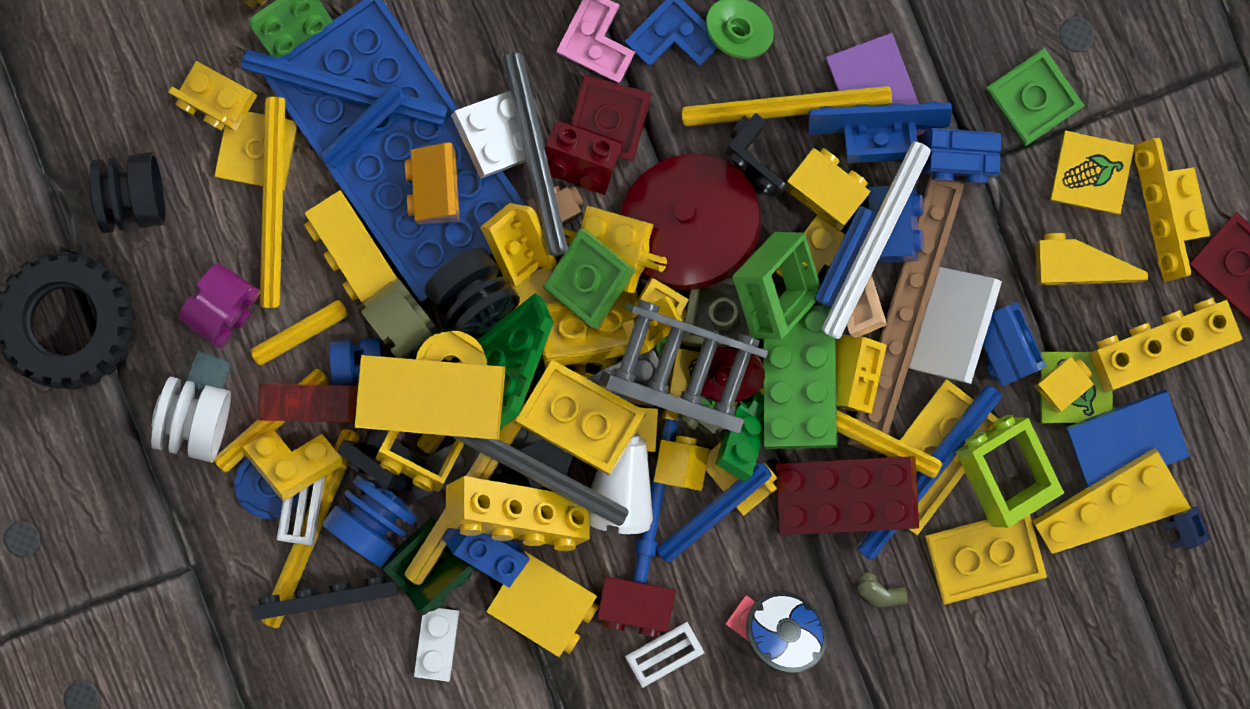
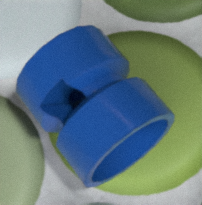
M381 338L361 339L358 345H354L351 340L331 341L330 368L333 386L354 385L356 380H359L360 365L357 366V359H361V355L383 357Z

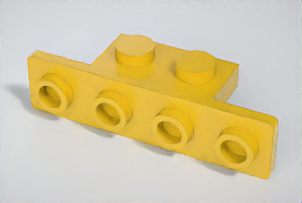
M1153 138L1135 144L1134 155L1164 282H1169L1191 275L1184 242L1208 237L1210 232L1195 167L1168 171L1161 139Z

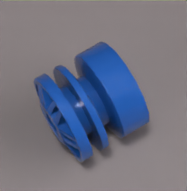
M357 475L353 483L364 491L362 497L347 489L344 495L354 505V508L349 511L335 505L322 525L356 552L382 568L395 550L394 545L385 535L388 531L404 537L407 532L395 523L396 520L400 517L413 525L417 517L410 511L405 502L393 492L379 488L371 480Z

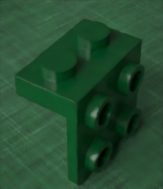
M432 516L393 551L382 566V569L407 594L415 608L422 615L438 609L445 601V597L454 588L464 585L470 579L475 569L474 566L454 555L449 547L446 546L423 584L417 585L408 580L405 576V571L437 522Z

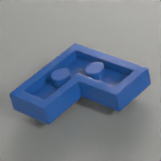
M665 0L625 40V44L635 51V54L649 68L674 43L699 68L718 49L708 36L706 22L683 0Z

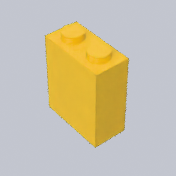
M524 551L530 560L510 588L503 584L486 612L556 656L560 657L563 651L570 654L581 637L575 633L582 620L589 624L599 608V605L594 603L597 595L532 554Z

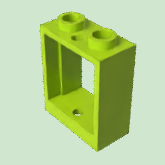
M1013 415L999 418L993 423L994 428L986 433L978 432L971 435L965 440L966 445L955 451L992 527L1009 528L1064 494L1029 418L1013 417ZM1015 436L1036 483L1009 500L1004 501L983 455Z

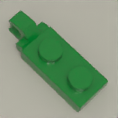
M760 391L744 399V402L740 401L737 404L734 415L744 419L740 434L725 429L715 462L717 466L743 482L749 480L753 475L764 435V415H762L764 395Z

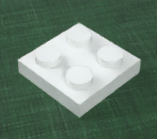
M510 91L456 110L451 115L480 179L527 162Z

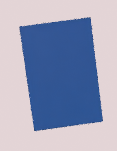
M1165 389L1065 427L1086 488L1153 448L1159 452L1166 465L1190 457L1170 396Z

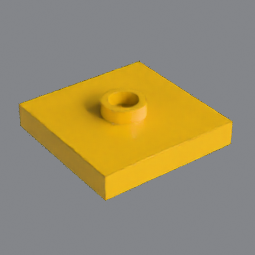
M248 112L236 132L225 126L215 178L263 187L265 115ZM285 119L284 192L298 131L296 122Z

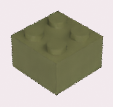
M728 277L709 287L691 290L686 323L736 340L739 333L751 337L733 278ZM685 331L682 343L685 349L700 352L705 337ZM718 342L717 348L728 347L729 345Z

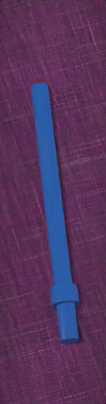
M664 419L650 488L653 521L650 529L642 532L641 539L636 540L634 553L638 554L632 579L634 582L646 584L651 556L655 557L658 543L654 541L666 485L654 482L661 440L674 442L678 421Z

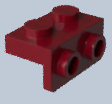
M557 121L545 147L551 177L606 195L622 144Z

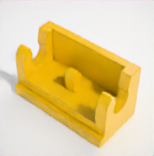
M841 335L839 339H836L837 406L840 409L872 414L886 344L861 336L854 338L851 335Z

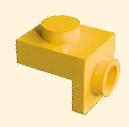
M668 296L652 302V304L660 306L659 314L682 321ZM635 313L622 323L628 339H630L638 316ZM651 320L640 355L653 349L661 340L668 336L671 326Z

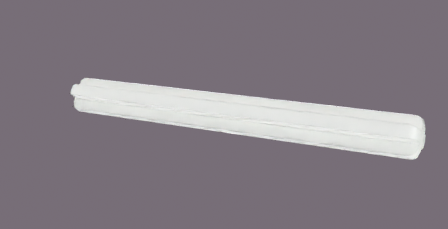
M915 141L911 143L822 326V331L826 335L836 339L841 337L930 155V149L926 145Z

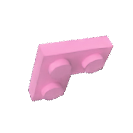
M582 0L556 54L614 83L620 84L635 55V51L605 37L620 5L611 0Z

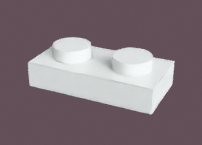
M438 608L435 611L428 612L426 615H422L414 677L450 682L460 610Z

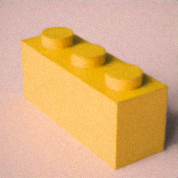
M341 190L305 212L309 221L304 226L315 242L321 239L327 247L328 251L323 255L334 272L341 269L347 279L342 285L353 302L358 298L362 303L389 282L397 279V276Z

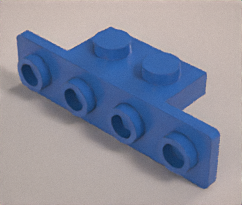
M930 101L924 104L910 105L894 103L889 106L872 107L867 105H857L852 108L821 107L809 111L808 130L811 135L844 133L847 163L904 160L911 143L917 142L916 129L950 127L952 106L951 103Z

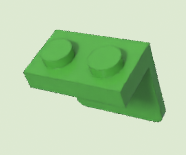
M276 0L252 16L248 21L250 27L269 54L276 58L289 54L295 47L313 35L320 33L333 22L319 0Z

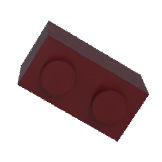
M606 576L597 619L604 620L603 627L624 631L625 624L639 627L638 634L659 638L660 631L668 632L676 590Z

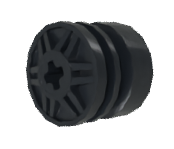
M153 152L129 155L127 172H123L116 157L109 158L108 170L102 159L91 161L89 195L93 213L96 216L102 233L114 232L115 221L120 231L128 230L130 214L134 215L139 228L162 226L165 224L166 209L163 182L158 161Z
M474 248L451 259L438 269L425 285V294L437 311L441 313L447 312L445 316L446 324L453 328V331L464 332L474 339L483 336L515 310L520 302L519 295L514 289L510 288L509 281L504 277H497L499 267L484 248Z

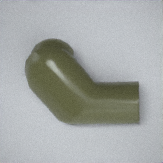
M868 572L859 576L857 588L859 594L872 606L883 608L907 604L905 587L885 589L876 581L877 577L875 574Z

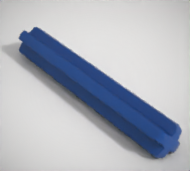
M762 462L756 464L753 475L746 482L740 479L737 480L660 545L657 552L667 563L674 560L768 481L772 474L767 466Z

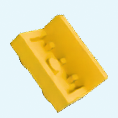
M509 203L480 227L503 277L509 281L510 286L517 287L539 267L553 269L557 265L555 257L547 252L543 230L540 226V218L532 207Z

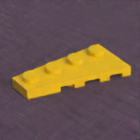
M1153 448L1032 522L1050 552L1054 554L1190 510L1191 507L1159 452Z

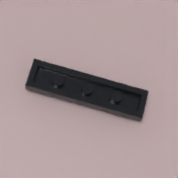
M385 576L364 579L365 587L351 589L350 582L330 585V593L316 595L315 588L293 592L294 599L280 601L279 594L258 598L259 605L251 606L253 621L397 596L395 582L386 583Z

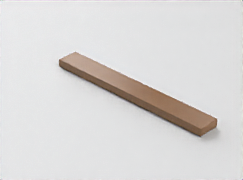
M932 175L929 176L923 196V216H918V230L923 231L924 248L923 251H918V261L903 262L886 316L887 325L883 326L879 342L887 346L872 414L857 412L855 419L886 434L889 433L964 189V184L954 181H933ZM851 438L848 439L847 445L882 455Z

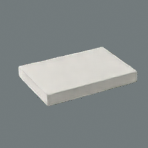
M939 267L909 368L918 372L971 384L1002 281L991 277Z

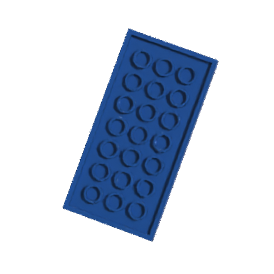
M362 0L333 20L320 33L313 35L295 47L289 54L280 57L283 60L384 89L396 85L405 95L440 104L447 108L446 118L442 126L390 113L342 161L332 168L322 159L321 153L370 106L264 76L277 97L285 99V108L421 303L429 299L425 294V285L428 280L448 261L474 248H484L490 256L493 255L480 227L509 203L526 206V204L502 171L480 179L451 117L456 110H459L383 0ZM452 142L456 151L460 222L417 224L415 216H408L407 195L413 194V180L406 181L405 159H411V149Z

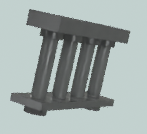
M640 299L637 306L626 303L625 310L637 314V319L620 368H615L614 374L603 371L598 385L607 390L740 434L744 419L734 415L736 408H733L751 354L764 358L767 357L768 351L758 347L760 340L740 333L736 340L659 314L660 306ZM651 320L670 325L671 329L653 380L649 379L646 386L634 382L636 375L633 372ZM685 331L705 338L687 390L682 391L679 397L668 393L670 386H667V382ZM718 342L735 347L738 350L720 402H715L714 408L701 404L703 397H700Z

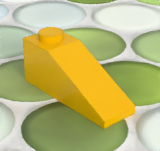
M1065 233L1044 234V240H1039L1035 243L1037 286L1141 283L1148 280V272L1076 239H1066Z

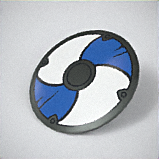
M789 592L770 593L760 598L748 614L746 630L749 643L759 659L769 667L785 673H800L812 668L822 658L827 645L826 627L817 609L806 599Z

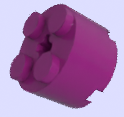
M217 263L198 282L196 286L199 289L194 297L189 296L179 314V320L207 341L222 349L230 340L233 334L232 329L234 327L241 329L246 324L252 314L247 308H250L255 303L261 291L226 266Z

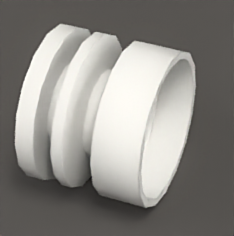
M169 377L162 393L157 399L153 413L152 448L163 451L169 439V452L177 454L184 440H188V457L213 463L224 436L230 409L231 391L206 385L199 399H195L194 382L187 381L181 391V379Z

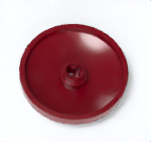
M682 154L665 159L652 166L630 188L620 215L653 224L649 239V253L666 257L667 264L654 261L656 264L666 266L663 272L645 267L641 274L648 279L654 278L667 287L677 290H694L709 287L731 276L751 255L761 230L760 204L747 177L728 161L707 154Z

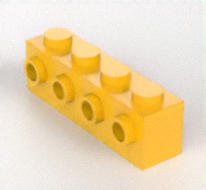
M1210 298L1193 305L1196 312L1183 316L1182 311L1179 310L1161 317L1163 325L1151 329L1148 322L1130 329L1131 337L1119 341L1117 335L1097 342L1099 349L1089 353L1104 393L1243 340L1228 301L1225 300L1216 304L1214 298Z
M467 476L446 485V528L458 529L462 535L476 536L483 533L492 535V539L497 541L523 540V544L528 546L550 544L554 545V549L558 551L574 550L576 545L590 539L588 509L556 492Z

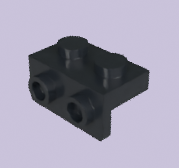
M371 429L364 443L349 440L342 441L337 452L348 459L347 465L351 469L362 474L368 473L372 476L371 482L375 486L384 490L387 489L388 491H391L392 488L412 490L414 486L412 478L402 473L396 475L387 469H383L380 466L381 462L375 460L388 434L385 430ZM395 439L390 451L423 468L426 459Z

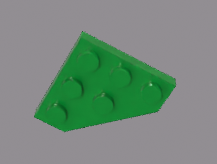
M536 293L477 340L482 346L487 359V365L505 367L500 429L519 415L554 323L545 300Z

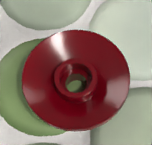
M728 346L716 349L701 391L707 398L720 402L738 350L737 348ZM751 354L735 402L755 394L764 382V365L755 354Z

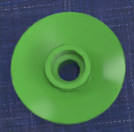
M720 0L710 8L706 16L705 24L709 38L716 47L730 56L740 59L756 58L764 54L772 44L774 29L770 18L759 6L748 0Z

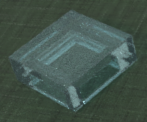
M197 351L187 381L194 382L195 388L203 390L206 385L223 389L233 363Z

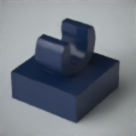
M1198 506L1177 514L1173 520L1163 526L1165 530L1171 528L1179 530L1180 539L1170 543L1172 548H1179L1184 545L1186 550H1189L1210 540Z

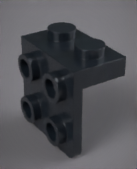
M757 113L751 119L744 116L731 131L730 137L733 140L725 152L729 156L727 161L736 166L743 174L747 171L756 179L754 185L766 196L771 197L775 194L780 198L788 186L746 151L762 132L767 121Z

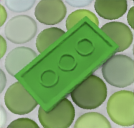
M813 305L782 340L764 339V350L768 351L767 357L764 358L765 449L837 448L836 338H832L822 331V326L831 307Z

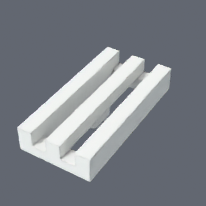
M325 476L313 484L305 537H301L309 486L300 491L293 535H288V528L294 496L283 502L277 534L278 541L314 546Z
M685 622L625 657L643 688L704 654V651L688 622ZM686 633L688 638L645 662L637 664L636 658L679 634ZM690 644L694 647V651L644 677L642 671Z

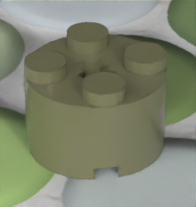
M398 278L393 282H389L357 307L396 358L407 359L429 337L439 332Z

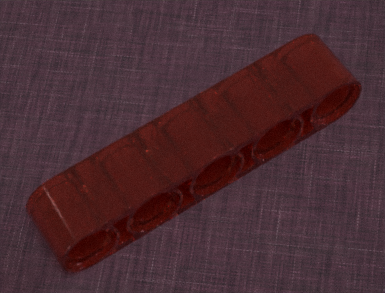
M259 384L258 420L355 423L358 386Z

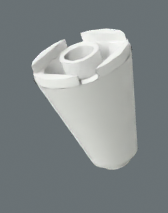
M638 432L634 435L611 476L597 470L590 488L629 510V514L623 525L618 526L588 510L589 523L594 528L606 531L607 525L619 527L618 533L639 534L650 529L653 513L646 441L640 438Z

